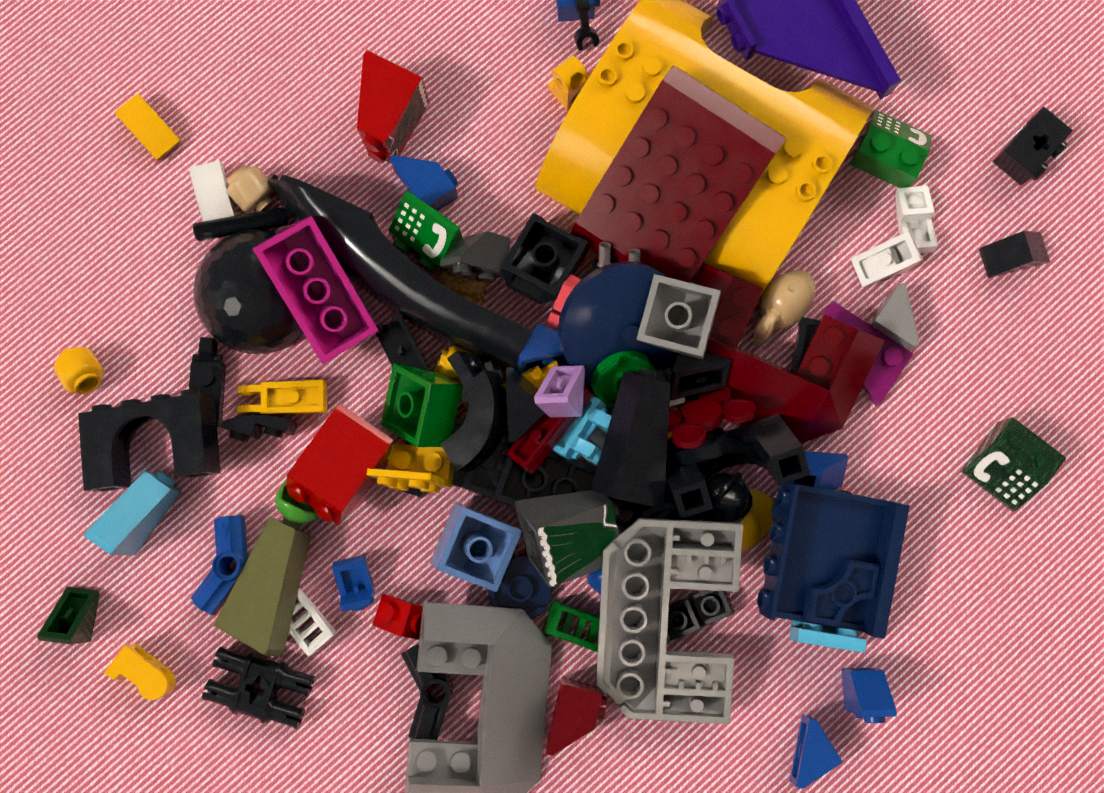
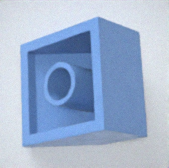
M455 502L430 563L436 570L497 592L522 530L483 512Z

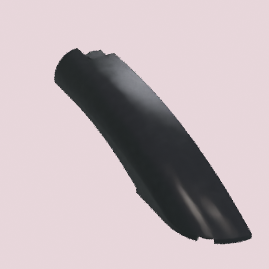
M270 175L268 182L272 186L274 194L294 221L297 223L306 217L312 216L345 274L363 290L394 313L400 312L405 320L451 346L457 345L478 355L480 360L484 362L492 360L507 368L513 367L516 369L519 355L529 340L532 330L472 303L435 280L415 265L384 236L371 212L298 179L282 175L278 180L279 177L277 175Z

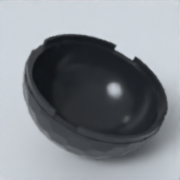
M261 229L245 230L224 238L205 255L196 272L193 291L195 308L199 319L206 330L220 343L239 352L248 354L273 353L289 347L304 334L253 251L254 247L277 234L273 231Z

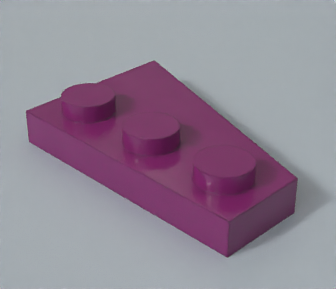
M832 301L823 314L885 340L863 385L864 390L870 396L869 399L877 407L881 404L914 353L838 303Z

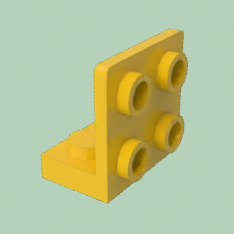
M393 444L387 470L367 468L366 475L377 479V485L389 486V489L409 491L410 487L420 489L422 492L440 493V488L452 489L454 466L443 447H416L414 445Z

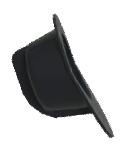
M724 472L711 477L706 486L713 509L685 519L690 521L740 523L753 505V497L742 480V474L738 472L734 475Z

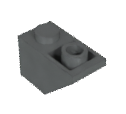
M489 231L466 236L440 260V267L453 270V275L475 276L479 282H495L496 278L502 277L500 268L510 252V238Z

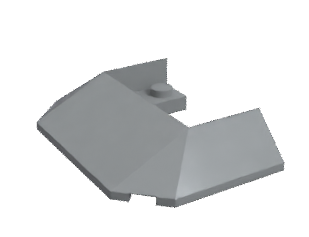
M639 518L603 549L596 685L605 694L610 696L628 719L730 724L734 670L733 654L666 651L670 589L739 592L742 523Z
M423 602L416 670L429 673L483 676L477 740L472 742L409 739L404 793H527L540 781L552 644L523 609Z

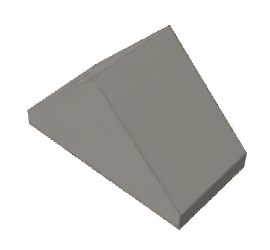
M902 283L889 292L869 325L911 351L918 347L920 342L906 283Z

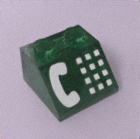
M1011 417L995 424L960 472L1011 511H1016L1049 483L1066 460V457L1015 418Z

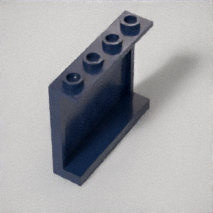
M790 482L783 484L776 496V507L778 508L776 522H773L770 528V541L772 542L770 555L766 556L763 565V571L766 575L764 587L760 589L757 597L759 613L774 621L776 617L805 622L802 620L807 587L821 586L834 579L841 570L845 558L877 563L881 567L876 597L874 599L860 600L849 607L844 613L838 628L856 630L872 637L885 639L910 505Z

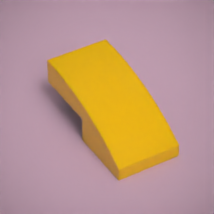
M139 93L114 112L157 161L181 142Z

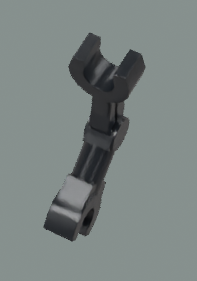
M574 0L581 26L574 35V41L578 50H583L582 42L587 37H591L594 47L599 46V37L596 30L589 26V1Z

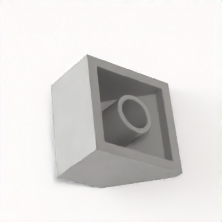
M654 274L636 340L703 360L721 297V291Z

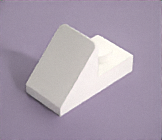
M907 231L852 257L851 261L862 287H868L894 274L906 273L922 262L923 259L911 231Z

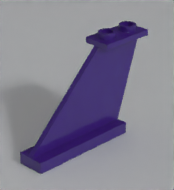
M718 0L716 7L718 20L722 25L726 24L731 33L730 37L734 49L742 53L745 61L751 59L753 53L760 54L876 91L880 99L892 94L901 81L856 0Z

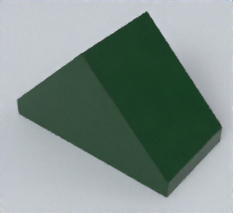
M67 586L37 635L38 640L70 645L91 642L100 596L99 591Z

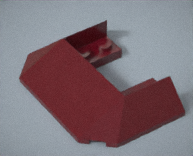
M703 263L694 284L721 291L706 352L725 356L731 360L726 386L731 390V400L746 399L753 402L756 407V415L748 423L779 414L801 444L843 429L885 340L823 314L796 373L737 348L763 288ZM677 357L675 358V360L673 361V363L670 365L671 370H672V368H673V366H674V364H675V361H676ZM698 394L689 397L696 398L698 397Z

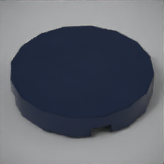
M517 556L511 558L498 591L494 592L489 589L487 591L493 607L520 608L533 620L547 608L551 601L553 587L549 588L528 557Z

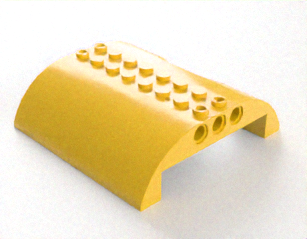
M641 0L615 35L566 114L543 162L535 189L580 215L660 82L671 67L675 65L787 137L703 262L762 287L763 293L853 146L873 107L820 77L810 88L800 92H787L775 88L718 56L707 47L702 37L713 21V17L684 0ZM701 267L699 268V270H698L697 273L695 274V277H696V278H697V276H698V274H699V271H700Z

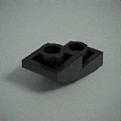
M249 415L222 421L221 428L231 431L230 438L248 442L250 437L260 439L264 427V433L271 436L283 438L284 433L294 435L298 423L291 419L277 416Z
M701 590L669 604L667 632L671 641L733 615L735 611L726 591Z

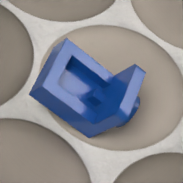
M361 555L333 562L332 570L341 596L339 603L341 611H360L373 604L375 587L366 556Z

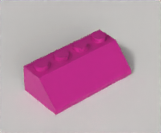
M312 216L300 220L253 248L254 253L322 364L379 331Z

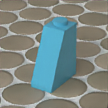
M160 470L157 474L144 471L83 536L110 555L136 556L182 491L174 486L176 480Z

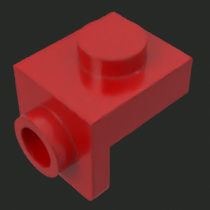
M382 593L372 625L401 637L419 640L423 606Z

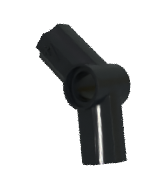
M418 643L401 653L420 691V699L408 737L411 739L438 740L454 686L452 680L445 673L418 672L416 670ZM434 683L442 685L446 692L445 697L441 699L432 697L429 692V686Z

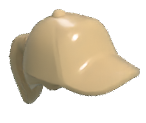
M803 270L790 271L780 274L768 284L759 302L761 320L754 329V346L757 347L766 343L772 336L773 330L791 327L807 314L815 295V283L808 272Z

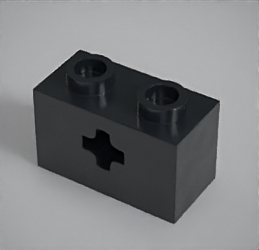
M1043 106L992 162L1019 185H1022L1030 178L1035 181L1049 167L1045 163L1048 158L1052 156L1055 159L1068 146V143L1064 140L1073 130Z

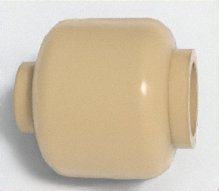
M244 165L227 179L229 183L227 188L228 195L244 212H252L255 209L257 211H264L273 203V199L270 197L274 192L273 188L268 182L267 176L258 167L248 168Z

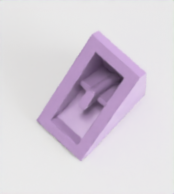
M584 365L551 367L534 396L535 404L550 418L582 417L585 379Z

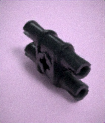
M222 646L219 647L215 654V657L219 658L218 660H213V667L240 674L241 680L236 688L209 679L204 687L208 691L202 693V700L227 706L232 714H244L259 719L260 723L263 724L269 723L271 720L298 730L303 720L300 717L304 716L305 708L280 702L276 696L278 690L284 688L308 697L313 689L311 683L314 684L315 676L289 669L286 662L281 661L278 663L262 658L255 652L244 655L225 649ZM261 681L260 687L265 689V692L258 695V688L254 687L253 684Z

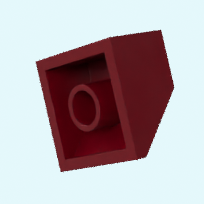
M561 678L546 744V754L555 755L594 730L597 720L603 721L607 700H605L606 696H602V690L598 686Z

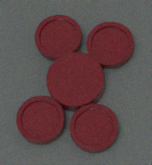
M727 386L698 394V400H693L684 405L682 413L677 409L669 408L668 432L672 431V441L677 447L684 449L697 448L706 442V432L718 428L722 424L723 418L732 423H745L755 417L756 407L753 402L746 399L731 400V390Z

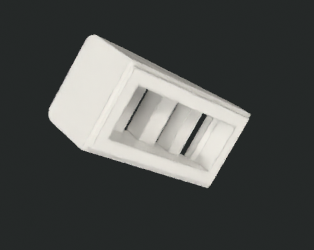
M299 587L297 594L299 602L294 607L293 616L303 607L307 612L296 622L291 621L289 633L306 655L311 657L331 641L338 632ZM312 617L315 622L302 632L299 627ZM319 627L322 633L311 642L307 637Z

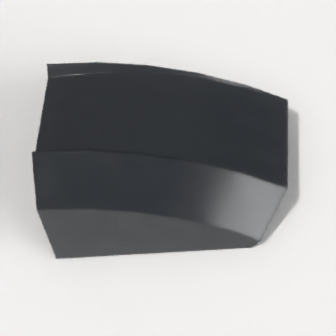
M532 213L503 262L500 272L508 288L538 304L553 301L558 297L563 283L571 274L574 275L588 254L590 250L589 242L545 221L543 217Z

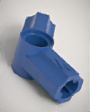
M243 515L223 516L214 519L216 556L212 562V570L191 597L195 606L210 615H216L224 605L249 557L245 516ZM235 559L237 566L232 574L230 564Z

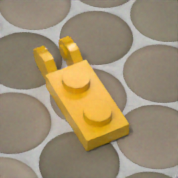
M326 380L261 382V385L237 387V394L261 395L260 405L243 404L237 406V414L293 415L328 413Z

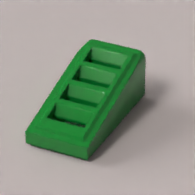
M552 601L542 632L598 652V645L593 642L599 627V617L560 602ZM564 611L566 612V614L561 625L560 631H558L556 629L559 624L562 612ZM574 615L578 616L573 635H569ZM587 620L591 621V625L588 630L586 639L583 640L581 639L586 622Z

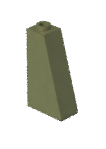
M269 517L214 623L215 627L263 655L282 657L285 651L311 537L310 534L300 530L302 524L289 521L285 517L282 520Z

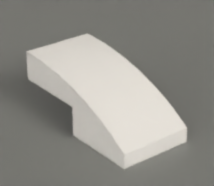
M218 160L189 167L203 221L236 216L234 201L227 193L228 185L221 161Z
M928 186L897 188L896 210L899 234L911 231L920 253L935 252L938 243L931 220L935 211Z

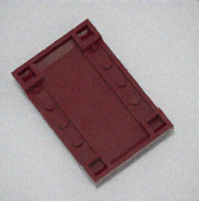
M673 65L660 82L588 200L570 234L587 240L589 247L599 253V244L601 242H609L611 244L610 260L619 262L629 261V250L638 249L640 250V263L657 269L668 278L690 283L787 137Z

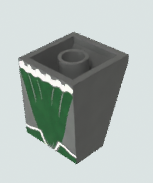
M593 490L514 502L528 559L549 588L602 569L603 549L622 534L621 530L617 527L615 519L619 517L615 501Z

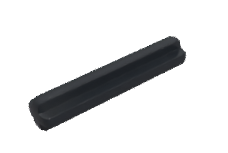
M280 207L194 223L193 233L197 241L231 236L245 230H263L285 226L288 224V217L285 208Z

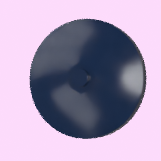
M624 261L611 263L594 270L584 277L566 299L558 325L560 348L569 366L584 365V381L591 385L592 373L598 364L608 356L620 351L635 350L644 353L653 363L659 376L670 367L677 357L678 353L636 340L654 274L667 277L657 269L639 262Z

